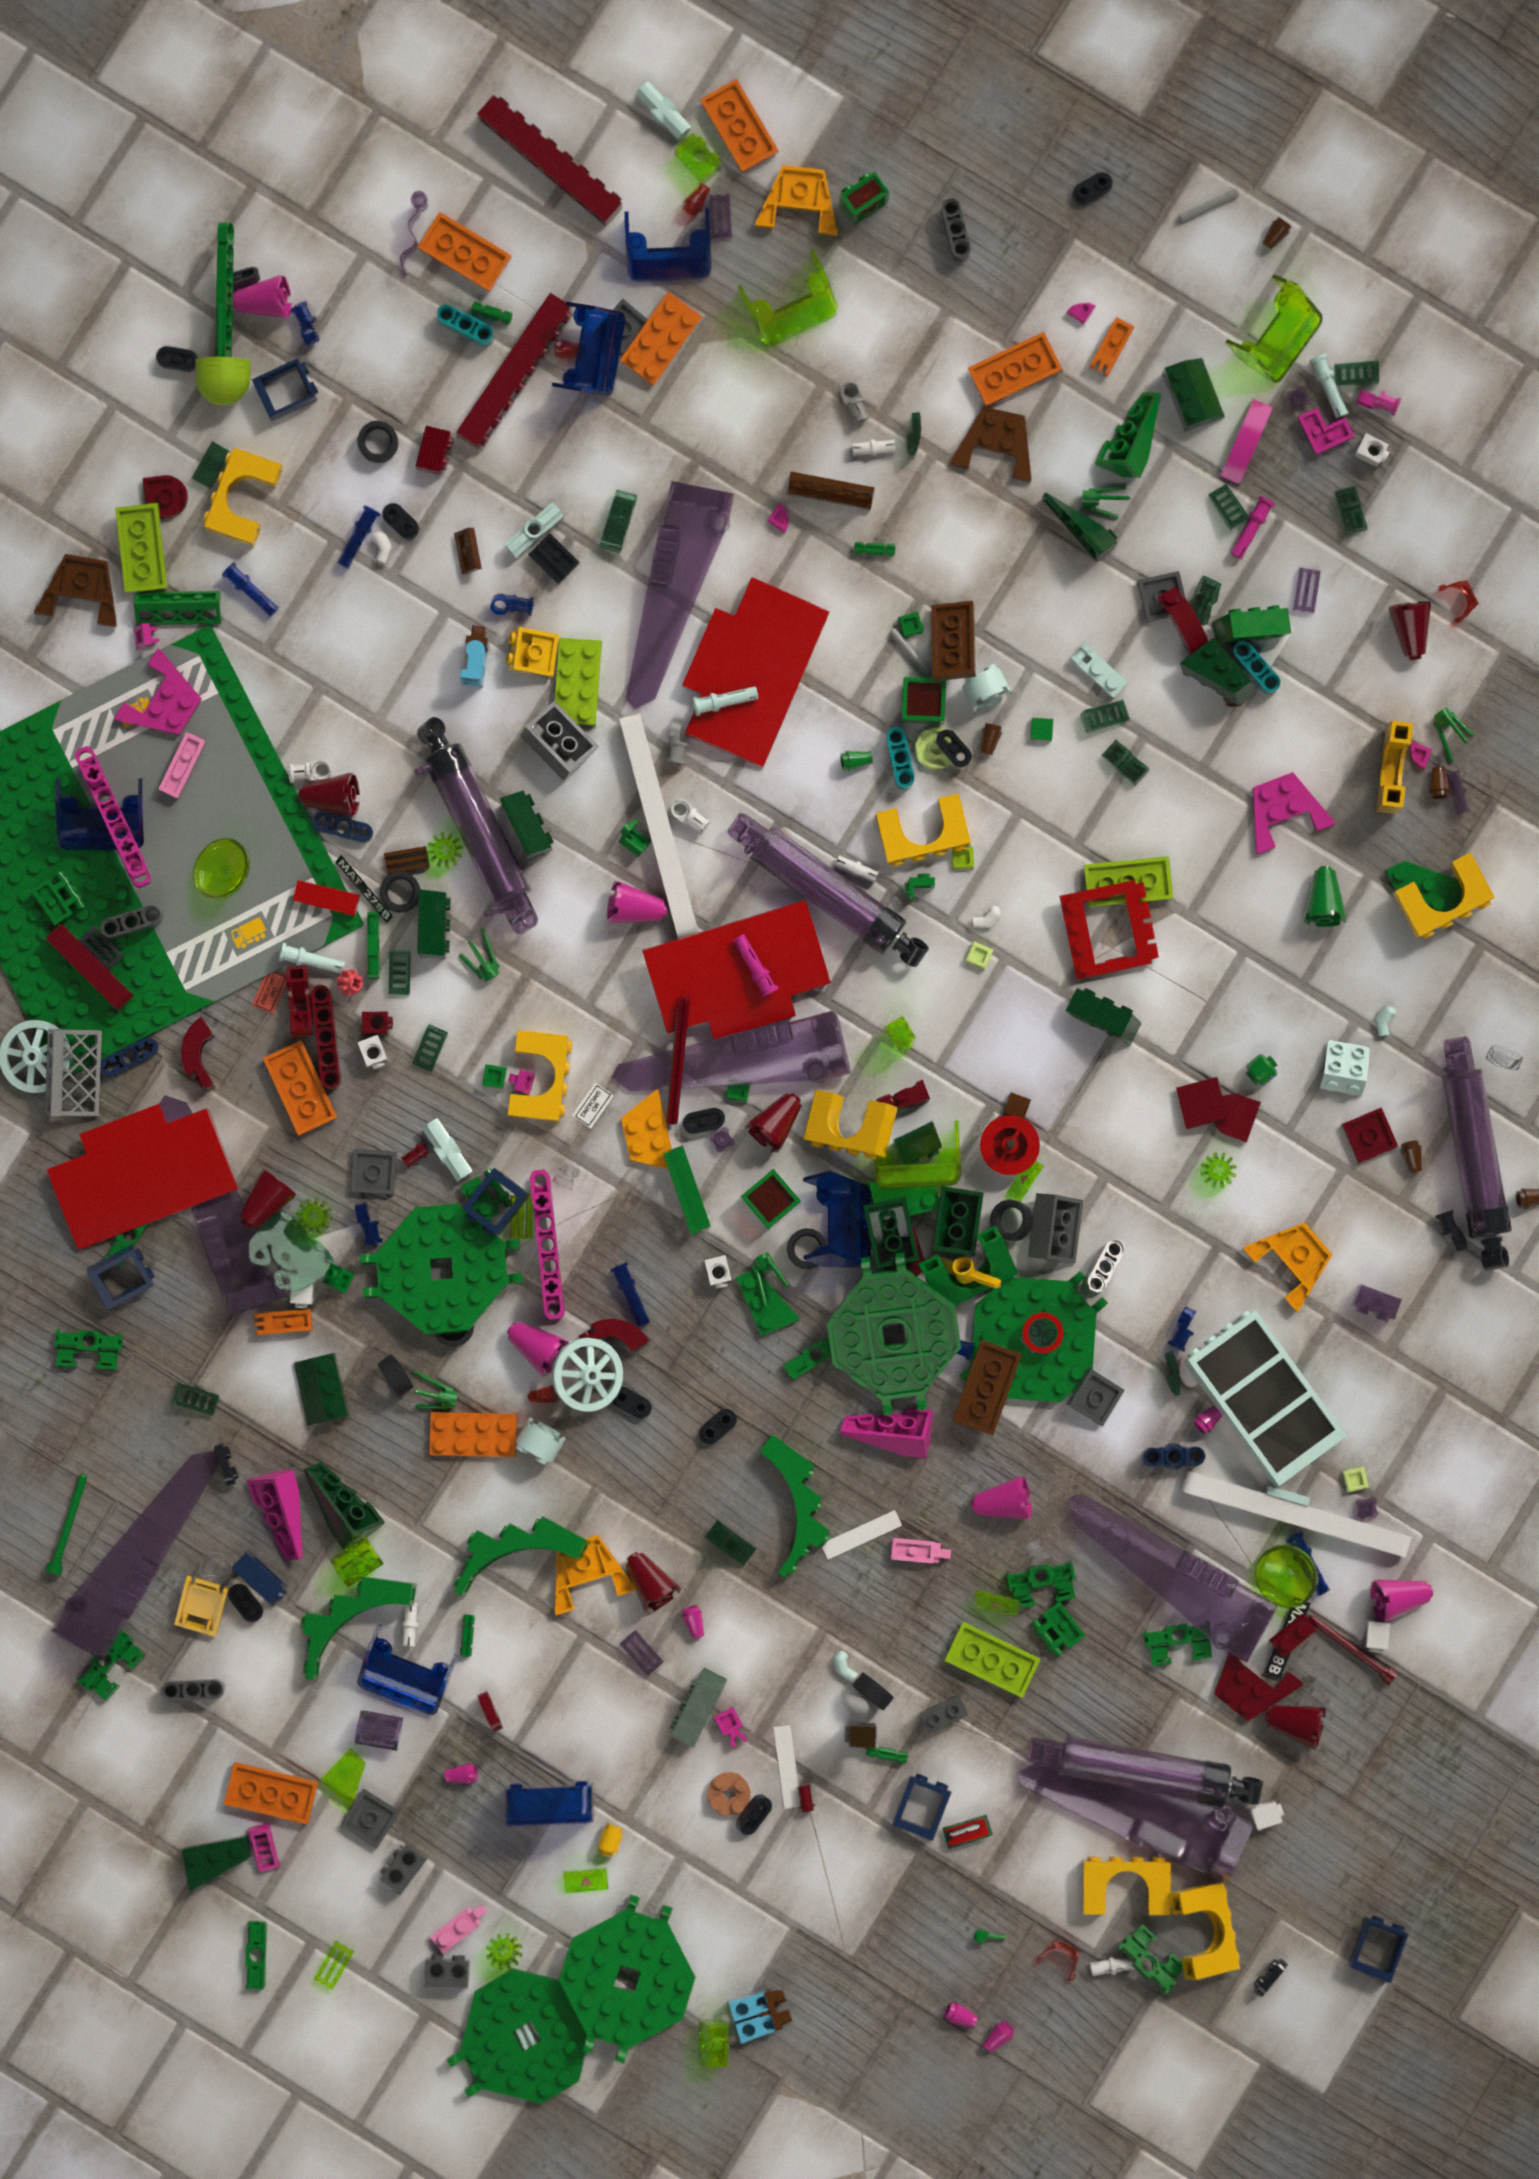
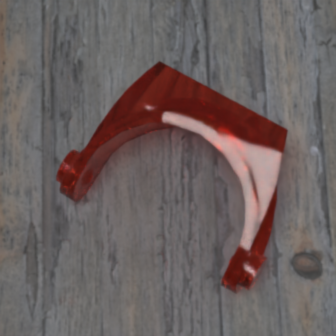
M1467 580L1455 582L1447 586L1443 584L1438 589L1441 592L1454 587L1460 589L1466 596L1467 607L1465 612L1453 620L1457 624L1462 622L1479 604Z
M553 1385L531 1391L527 1396L530 1402L554 1403L561 1401Z
M1056 1938L1041 1955H1038L1036 1959L1037 1964L1040 1965L1044 1957L1050 1952L1060 1951L1067 1954L1072 1960V1972L1068 1978V1981L1071 1982L1076 1977L1074 1973L1080 1951Z

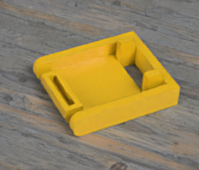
M187 1576L174 1625L216 1637L229 1587L225 1586L223 1592H220L221 1585L198 1578L195 1579L194 1584H191L192 1576ZM189 1614L208 1619L207 1626L188 1621Z

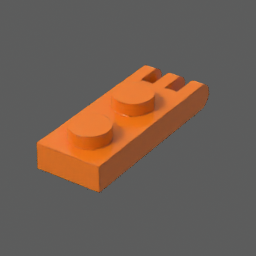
M1116 317L1089 368L1093 369L1097 362L1100 365L1096 372L1101 373L1105 366L1107 369L1104 372V376L1108 377L1133 332L1134 326Z
M311 1309L253 1314V1318H262V1322H254V1327L263 1326V1330H256L255 1335L313 1330Z

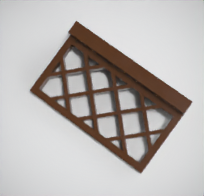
M790 471L788 495L871 510L875 487Z

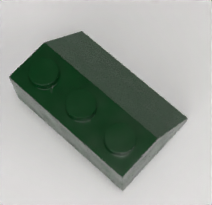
M1203 358L1184 360L1164 368L1162 374L1185 432L1225 417Z
M522 790L499 799L529 861L552 850L551 844L554 842L550 833H544L541 827L544 821L540 813L535 814L532 809L535 803L530 793L525 795Z
M419 890L417 954L420 958H446V953H450V940H446V932H450V919H447V911H451V898H447L446 892Z
M941 1186L932 1250L969 1257L975 1256L976 1235L979 1230L984 1192Z
M336 1353L294 1363L308 1426L350 1416Z

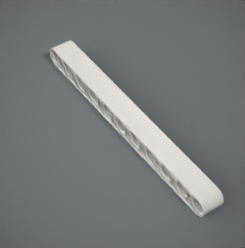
M640 713L619 718L677 937L679 939L699 933Z
M1186 1471L1181 1492L1404 1558L1407 1557L1412 1537L1190 1471Z

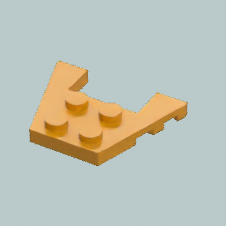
M782 165L769 196L755 222V227L774 229L776 209L786 208L820 212L818 234L837 236L838 231L825 170Z
M1305 1222L1242 1248L1254 1263L1272 1249L1295 1275L1300 1284L1284 1298L1296 1312L1301 1309L1333 1255Z
M599 1535L585 1538L591 1542L581 1560H576L557 1551L556 1615L575 1610L569 1587L608 1575L612 1576L617 1596L636 1591L632 1581Z

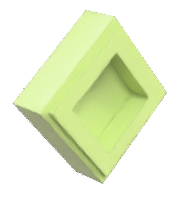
M974 941L965 962L985 970L993 949Z
M1364 1467L1342 1471L1347 1493L1369 1488Z

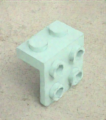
M1333 1040L1328 1041L1320 1089L1362 1096L1367 1082L1370 1049L1360 1045Z

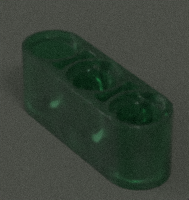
M619 489L616 490L599 548L621 553L637 501V495Z

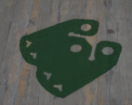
M280 1211L260 1228L249 1243V1258L252 1263L262 1266L270 1264V1254L267 1246L271 1245L273 1259L282 1268L297 1270V1274L282 1270L275 1272L276 1286L282 1290H302L325 1276L331 1263L335 1264L329 1251L319 1241L309 1238L306 1229L298 1221ZM281 1217H283L284 1220H288V1222H282ZM295 1226H296L297 1230H299L301 1233L294 1231V1230H295ZM313 1245H315L316 1248L320 1251H315ZM261 1251L264 1254V1258L258 1259L255 1253ZM287 1253L290 1256V1260L284 1261L281 1258V1254ZM325 1257L327 1258V1261H328L330 1264L324 1262ZM283 1276L288 1277L290 1279V1283H282L281 1278Z

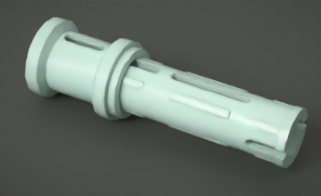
M1323 354L1311 359L1309 363L1313 365L1317 374L1316 380L1322 383L1335 418L1338 419L1349 413L1333 379L1335 373L1334 370L1330 369L1326 359L1328 356Z
M753 686L725 694L716 695L711 693L710 696L698 699L693 697V708L696 716L712 710L718 712L720 708L758 700V692L756 687Z
M286 943L282 944L278 961L293 962L296 966L305 964L342 974L343 969L341 967L344 968L345 961L305 952L306 949L302 947L297 949L287 946Z

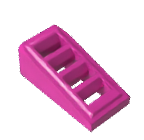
M270 1823L249 1827L248 1833L259 1873L280 1868ZM267 1833L266 1835L255 1837V1835ZM269 1841L267 1844L257 1846L259 1842ZM271 1849V1852L259 1855V1852ZM273 1857L274 1861L261 1863V1860Z

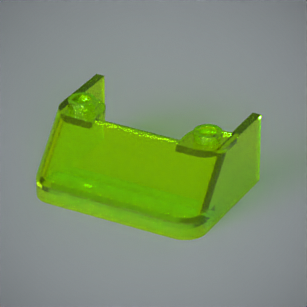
M814 249L810 251V261L816 272L812 273L808 278V287L811 293L773 311L771 305L766 300L760 299L750 303L742 285L737 286V294L761 342L765 346H775L833 318L837 314V301L829 279Z
M1274 274L1271 278L1280 287V291L1274 299V306L1278 310L1275 318L1256 344L1251 341H1245L1240 345L1229 339L1225 343L1239 360L1266 379L1277 383L1284 378L1316 333L1323 317L1297 283Z
M954 1121L953 1126L954 1148L942 1150L938 1155L937 1164L895 1165V1159L889 1152L886 1153V1157L877 1156L876 1160L873 1159L877 1185L883 1189L956 1185L961 1179L959 1121Z

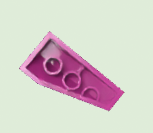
M917 1408L905 1409V1412L892 1415L873 1416L869 1413L844 1417L840 1435L903 1456L926 1458L931 1443L933 1410L918 1411Z
M278 1470L246 1480L252 1501L256 1507L260 1506L265 1515L262 1519L265 1524L269 1523L274 1532L273 1539L284 1559H302L299 1488L293 1470Z

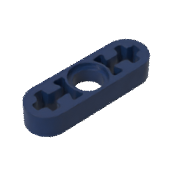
M325 812L317 813L312 820L314 828L319 832L360 843L371 841L374 835L373 829L367 823ZM325 817L327 822L332 823V819H336L333 824V831H329L331 826L323 825V828H320L317 820ZM340 822H346L349 825V830L344 834L337 831V825ZM353 824H356L355 829L363 830V827H366L369 836L366 835L362 839L361 835L355 832L353 837L350 836L353 831Z
M144 1038L104 1058L101 1061V1072L106 1076L113 1077L154 1057L159 1051L157 1041L152 1038ZM146 1042L154 1044V1047H152L153 1052L144 1051L141 1053L143 1057L140 1058L135 1047L138 1046L139 1050L146 1047ZM127 1051L135 1053L136 1058L134 1062L126 1063L124 1061V1054ZM119 1056L120 1062L124 1067L121 1068L120 1064L113 1067V1072L105 1070L107 1062L116 1063L118 1062L116 1057Z

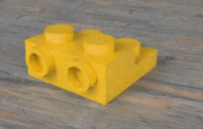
M523 627L514 628L508 636V643L511 644V651L506 654L505 658L508 670L553 677L559 634Z

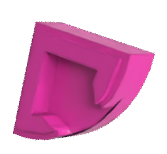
M1091 303L1076 304L1070 307L1066 314L1084 325L1096 306Z
M779 503L767 522L783 533H786L789 523L788 514Z
M1411 742V759L1419 768L1425 770L1432 749Z

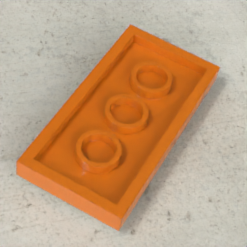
M737 79L700 99V103L742 173L779 153L778 148Z
M441 212L438 213L417 247L418 250L489 293L512 258V255Z
M668 291L619 361L654 386L702 316Z
M1042 332L968 367L967 370L985 407H988L1061 372L1062 367L1045 333Z
M302 1040L263 1058L298 1136L338 1118Z
M431 1412L429 1455L516 1457L517 1414Z
M234 1762L224 1805L308 1825L319 1782Z

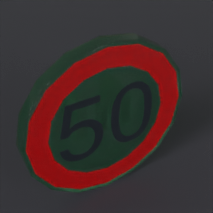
M1037 1312L1025 1320L1022 1326V1339L1029 1350L1037 1354H1048L1061 1346L1064 1339V1327L1056 1315L1049 1312Z

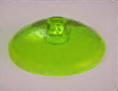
M230 838L218 839L207 845L199 854L193 870L194 884L199 893L211 900H222L235 894L246 881L250 869V858L246 848L238 841Z
M1285 1544L1273 1546L1260 1556L1256 1564L1255 1579L1260 1592L1268 1601L1279 1607H1299L1310 1600L1316 1591L1318 1584L1316 1567L1312 1559L1295 1546ZM1289 1569L1293 1570L1294 1575L1289 1573Z

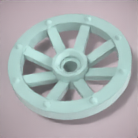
M41 1020L22 1022L13 1027L2 1041L0 1047V1066L2 1072L13 1086L29 1093L46 1092V1083L34 1085L36 1067L46 1079L47 1069L43 1063H47V1044L42 1047L39 1046L44 1030L59 1029L49 1022ZM37 1028L31 1046L24 1030ZM64 1034V1044L70 1048V1043ZM16 1036L21 1041L25 1049L24 1051L10 1048ZM32 1053L35 1054L34 1060L30 1057ZM70 1054L63 1059V1065L67 1070L70 1069L72 1063V1056ZM9 1055L21 1057L23 1060L11 1069ZM26 1066H28L27 1083L21 1081L15 1075Z
M580 1338L568 1343L558 1353L552 1367V1383L557 1396L567 1406L579 1411H596L607 1406L617 1396L623 1381V1367L616 1351L606 1342L594 1338ZM586 1346L587 1364L573 1351ZM594 1346L605 1352L596 1365L594 1363ZM567 1357L579 1367L578 1371L562 1370ZM611 1360L613 1373H602L600 1370ZM590 1372L593 1373V1376H592L591 1379L589 1378V1373H590ZM561 1376L578 1378V1381L565 1390ZM601 1379L613 1380L608 1392L600 1383ZM585 1385L582 1402L579 1403L573 1400L570 1396ZM594 1386L601 1399L589 1403Z

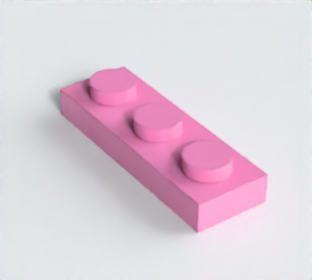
M188 732L185 733L159 786L160 791L179 799L206 744L205 740Z

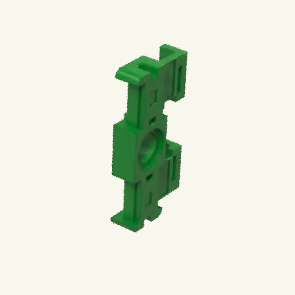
M56 1329L54 1346L58 1349L57 1367L77 1368L76 1361H74V1354H77V1349L78 1351L98 1352V1355H101L100 1362H97L98 1370H118V1353L122 1352L123 1335L119 1333V1336L101 1335L100 1331L78 1330V1333H66ZM87 1335L95 1338L94 1344L90 1347H86L83 1344V1338ZM62 1361H73V1363H62ZM101 1363L112 1364V1366L101 1365Z
M1068 1560L1069 1563L1051 1567L1049 1563L1028 1567L1029 1571L1010 1574L1007 1571L1008 1587L1013 1592L1016 1609L1036 1606L1034 1598H1031L1030 1591H1033L1032 1588L1051 1584L1057 1588V1593L1055 1594L1057 1602L1076 1598L1072 1582L1075 1579L1072 1561ZM1039 1570L1047 1573V1577L1043 1581L1035 1579V1573Z
M1206 1620V1624L1189 1627L1187 1623L1166 1626V1630L1147 1633V1630H1145L1143 1634L1146 1649L1149 1650L1150 1646L1152 1648L1150 1650L1152 1667L1172 1664L1171 1657L1168 1658L1167 1654L1169 1647L1189 1644L1190 1640L1192 1642L1190 1646L1194 1648L1192 1661L1212 1658L1210 1641H1207V1637L1209 1640L1212 1639L1210 1622ZM1173 1630H1182L1184 1638L1181 1641H1175L1172 1638ZM1206 1653L1205 1655H1198V1656L1195 1655V1654ZM1168 1659V1661L1157 1662V1660Z
M117 1629L119 1633L108 1646L103 1645L90 1661L92 1665L81 1678H76L77 1682L84 1685L85 1689L88 1691L94 1690L105 1701H108L120 1687L115 1682L111 1683L107 1680L108 1672L119 1659H125L129 1662L128 1666L131 1669H135L147 1655L134 1644L131 1645L130 1643L134 1642L133 1638L121 1629ZM103 1654H108L111 1658L107 1666L100 1664V1657ZM137 1655H139V1656L136 1658V1660L131 1664V1662L134 1660V1658H135Z
M1141 1924L1132 1935L1126 1936L1119 1943L1116 1950L1122 1949L1134 1961L1131 1965L1146 1980L1151 1978L1163 1990L1162 1995L1167 1994L1171 1990L1170 1988L1177 1983V1979L1173 1980L1172 1978H1177L1183 1971L1182 1962L1173 1953H1170L1167 1956L1169 1958L1167 1963L1161 1964L1148 1950L1143 1951V1949L1148 1948L1146 1946L1148 1942H1153L1157 1937ZM1143 1959L1151 1961L1152 1968L1150 1971L1142 1968Z

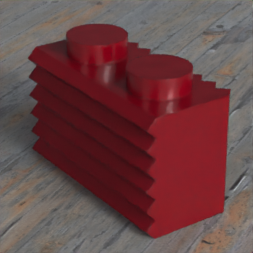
M428 425L425 426L415 465L416 470L442 475V471L447 470L449 458H446L447 451L452 450L454 438L451 437L450 431Z
M1301 1614L1268 1641L1282 1657H1286V1654H1290V1651L1293 1652L1296 1646H1300L1303 1640L1306 1641V1638H1310V1635H1313V1632H1316L1317 1629L1304 1614Z

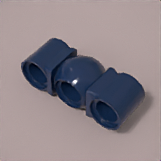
M1170 1443L1164 1447L1145 1449L1141 1458L1143 1463L1150 1467L1160 1466L1169 1470H1178L1183 1466L1201 1465L1206 1455L1200 1447H1183L1177 1443ZM1173 1450L1179 1454V1459L1175 1463L1168 1460V1454ZM1193 1450L1199 1451L1201 1455L1200 1460L1197 1462L1190 1460L1189 1455ZM1148 1452H1156L1158 1458L1155 1463L1147 1461L1146 1455Z

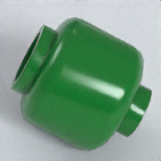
M1259 1054L1246 1065L1247 1071L1245 1073L1255 1085L1264 1086L1277 1076L1275 1067L1278 1064L1270 1055L1266 1057L1263 1054Z

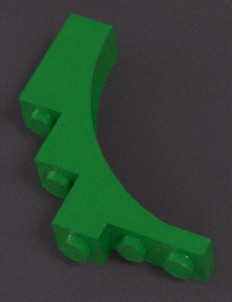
M772 1434L760 1452L775 1464L786 1479L794 1498L797 1518L796 1536L791 1554L778 1571L785 1578L787 1574L791 1577L798 1566L795 1564L800 1557L802 1559L806 1557L811 1550L808 1547L810 1543L816 1548L819 1545L824 1547L831 1536L828 1535L829 1529L810 1516L811 1512L816 1514L823 1503L820 1502L822 1497L802 1483L803 1479L808 1481L815 1472L812 1469L814 1465Z
M543 1516L533 1524L532 1530L534 1532L532 1534L514 1524L509 1523L508 1526L505 1525L499 1535L501 1537L500 1541L477 1530L468 1538L467 1544L469 1546L467 1550L474 1554L466 1560L464 1564L466 1569L463 1575L457 1577L454 1583L456 1587L454 1592L461 1596H466L475 1578L485 1568L512 1553L531 1549H547L564 1553L576 1560H581L591 1541Z
M365 1576L362 1577V1581L359 1580L357 1593H360L359 1597L336 1594L334 1598L330 1599L329 1611H332L331 1615L306 1613L301 1620V1629H303V1634L311 1635V1639H308L306 1645V1652H309L308 1661L305 1660L303 1666V1673L306 1674L305 1679H318L321 1657L327 1645L341 1627L360 1613L377 1606L387 1604L414 1605L417 1583Z

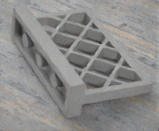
M48 1029L46 1115L99 1116L101 1030ZM64 1034H72L77 1040L70 1048L64 1044ZM88 1035H96L95 1044L89 1049L83 1040ZM79 1044L87 1051L80 1059L72 1053ZM70 1054L76 1063L67 1070L63 1065V1059ZM89 1055L95 1059V1065L90 1070L82 1064V1061ZM78 1065L86 1072L79 1081L71 1074ZM69 1075L75 1084L66 1091L62 1083ZM88 1076L94 1080V1086L89 1091L81 1085ZM79 1086L85 1095L76 1102L70 1094ZM68 1097L75 1105L69 1111H61L62 1102ZM88 1097L93 1102V1111H85L80 1106Z

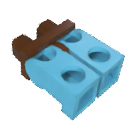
M472 625L471 636L466 635L465 641L468 656L467 669H461L460 679L462 685L483 687L487 659L486 651H489L488 638H486L485 627Z
M768 1989L728 2001L741 2043L780 2030L783 2025L792 2021L789 2009L777 2012L775 2007L776 2004L786 2002L783 1990L770 1991Z

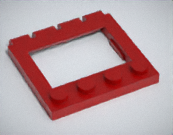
M1129 880L1059 895L1077 980L1152 964L1151 959L1159 958L1157 944H1148V940L1155 939L1152 922L1144 923L1143 921L1144 919L1151 918L1148 901L1139 902V899L1147 897L1144 882L1135 883V880ZM1125 893L1137 955L1113 958L1095 964L1083 902L1106 899Z

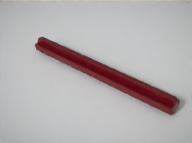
M679 998L677 1001L666 1124L676 1125L679 1116L690 1000L687 998Z

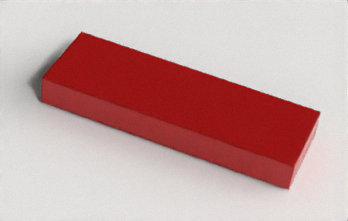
M297 880L293 897L295 902L356 916L360 899L358 894Z

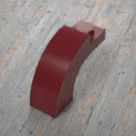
M1176 586L1158 596L1159 603L1176 627L1182 644L1189 655L1209 642L1195 612Z
M308 966L286 967L291 1037L313 1035V1008Z
M200 1017L189 1027L183 1038L181 1060L187 1076L191 1077L197 1074L198 1076L195 1077V1080L199 1086L210 1090L216 1085L202 1064L201 1053L204 1045L214 1037V1034L204 1018Z
M620 1319L596 1321L592 1323L595 1332L591 1333L588 1330L579 1335V1338H594L598 1340L605 1337H616L625 1342L630 1352L650 1342L638 1327Z

